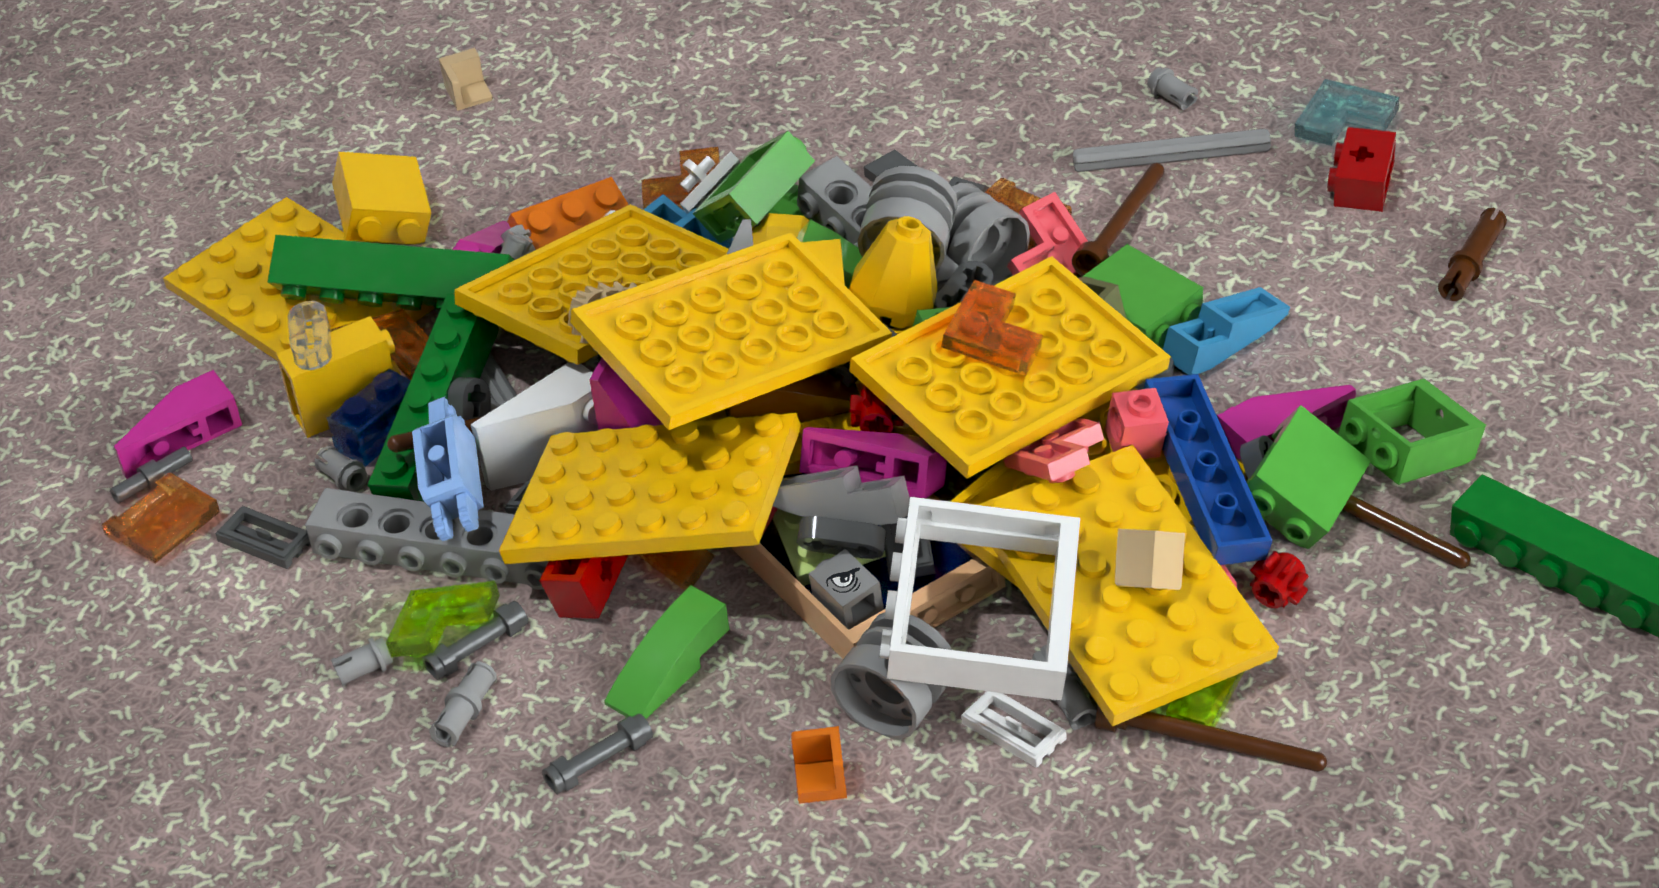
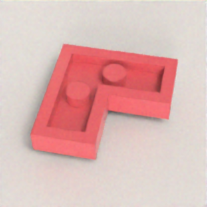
M1053 192L1022 208L1019 214L1028 222L1030 235L1037 246L1010 260L1007 267L1012 275L1051 256L1075 276L1078 275L1073 268L1072 257L1080 245L1088 242V240L1057 194Z
M1079 417L1004 458L1005 467L1023 472L1028 476L1046 479L1050 483L1067 481L1075 476L1074 471L1090 464L1087 453L1089 446L1104 440L1100 423Z

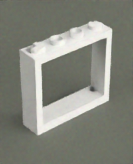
M910 497L907 519L898 518L895 543L904 544L903 553L893 552L890 581L899 582L898 591L888 590L885 619L894 620L893 629H883L879 658L889 659L887 679L1061 701L1067 673L1080 518ZM919 539L1055 555L1046 661L906 644Z

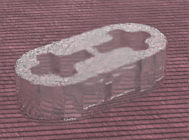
M305 301L295 305L288 314L289 342L296 366L305 370L321 368L328 364L332 358L331 331L325 306L316 301ZM312 321V325L306 326V322ZM314 344L313 349H308V345Z

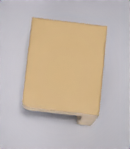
M475 48L439 58L444 86L457 111L493 99L484 81L480 57Z
M1118 529L1115 584L1117 586L1180 590L1182 587L1185 533Z

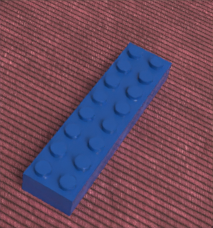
M1192 374L1146 379L1143 389H1157L1169 423L1162 451L1199 537L1220 565L1266 560L1273 540L1199 375Z

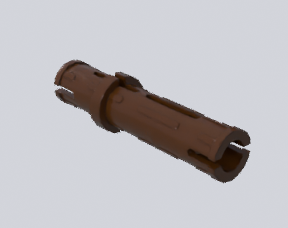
M1496 208L1485 209L1461 250L1454 252L1448 263L1449 270L1438 284V291L1443 298L1446 299L1448 293L1453 288L1455 290L1449 301L1462 299L1470 282L1479 277L1483 269L1482 262L1507 224L1506 215L1499 210L1495 219L1492 220L1491 217Z

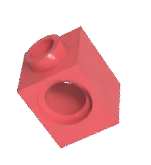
M1150 388L1112 393L1105 431L1113 452L1133 445L1143 459L1160 457L1169 421L1157 389Z

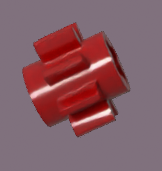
M865 385L861 391V396L851 395L850 412L852 427H860L861 431L891 433L893 425L903 426L904 421Z
M1273 551L1266 560L1257 561L1250 569L1251 573L1255 576L1250 582L1253 594L1266 607L1274 609L1279 607L1285 608L1288 602L1297 606L1308 591L1303 585L1309 577L1306 574L1305 566L1293 554Z

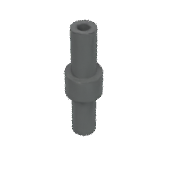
M183 446L157 462L152 459L138 467L135 475L110 488V493L119 504L147 487L152 490L166 482L165 477L192 462V456L188 449Z

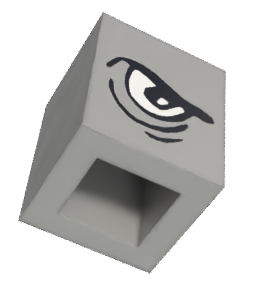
M846 549L832 558L823 560L809 573L812 595L848 630L884 610L880 582Z

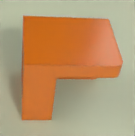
M839 726L792 732L791 742L799 804L847 798Z

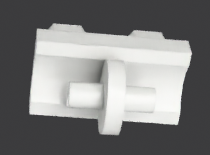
M731 151L708 175L707 172L716 164L709 156H706L699 165H696L690 159L682 165L689 175L680 183V186L689 192L699 183L680 203L687 214L694 208L697 209L740 163L739 159Z

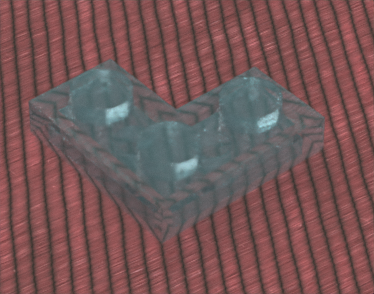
M1325 79L1296 121L1294 136L1332 146L1347 123L1372 130L1386 131L1399 110L1400 97Z

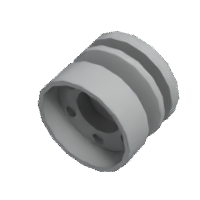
M918 166L894 167L885 170L876 177L870 191L866 213L857 238L859 253L862 257L888 221L899 219L903 216H910L920 220L931 231L935 271L938 270L946 255L950 239L949 233L953 226L958 206L956 193L948 181L937 173Z
M959 183L951 186L956 193L958 206L954 216V223L949 233L950 239L946 255L958 266L968 261H978L989 266L993 272L992 286L1011 277L1012 273L1007 267L1011 259L1026 252L1029 246L1030 230L1028 222L1020 214L1003 203L997 202L989 194L982 192L973 184Z
M882 613L874 619L868 630L859 639L856 647L849 651L830 677L831 691L838 705L858 725L891 739L900 740L912 735L931 709L932 703L939 699L948 686L887 679L889 659L879 658L882 631L883 629L892 630L894 620L885 619V613ZM909 616L906 644L952 650L949 643L936 629L918 617Z

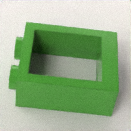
M786 131L750 151L692 214L719 243H722L736 235L742 220L751 219L752 227L757 225L815 160L807 152L804 143L794 137L789 131Z
M1423 378L1349 399L1338 435L1370 459L1372 465L1396 484L1400 485L1465 465L1475 459L1486 424ZM1440 410L1443 411V414H1444L1443 417H1442L1441 414H1440ZM1408 424L1425 438L1410 443L1393 428Z

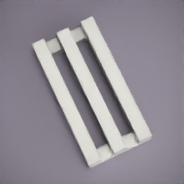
M986 691L961 715L963 725L1036 768L1042 763V758L1045 755L1049 756L1055 751L1054 747L1058 743L1061 745L1067 739L1065 729L1003 693ZM990 704L996 706L1046 737L1043 740L1023 729L1020 722L1010 716L1003 717L989 709L988 706Z

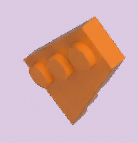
M611 176L510 214L507 223L510 228L522 224L525 230L529 229L532 233L529 238L533 241L532 244L537 250L603 218L610 210L617 211L629 204Z

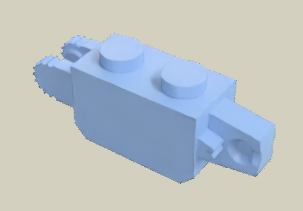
M445 397L428 403L429 424L414 429L412 435L418 489L423 501L431 508L433 527L437 537L442 541H446L454 536L452 519L459 517L465 531L470 532L478 529V510L484 508L475 436L466 427L464 419L461 416H457L455 408L448 404V400Z

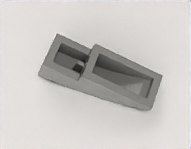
M851 466L783 478L773 506L802 517L819 516L885 525L895 524L898 518H905L908 515L910 497L904 476L862 483L858 466Z

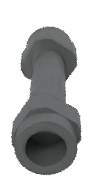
M516 601L503 604L493 610L494 618L452 645L446 647L443 643L435 646L422 658L426 670L436 680L453 674L458 670L457 663L504 633L512 637L521 631L522 627L528 624V617L524 609Z
M640 713L633 717L628 716L617 723V732L569 760L564 756H560L550 762V766L542 770L545 782L557 795L564 790L567 792L579 784L578 776L627 747L635 751L644 746L646 741L653 738V731L646 718Z

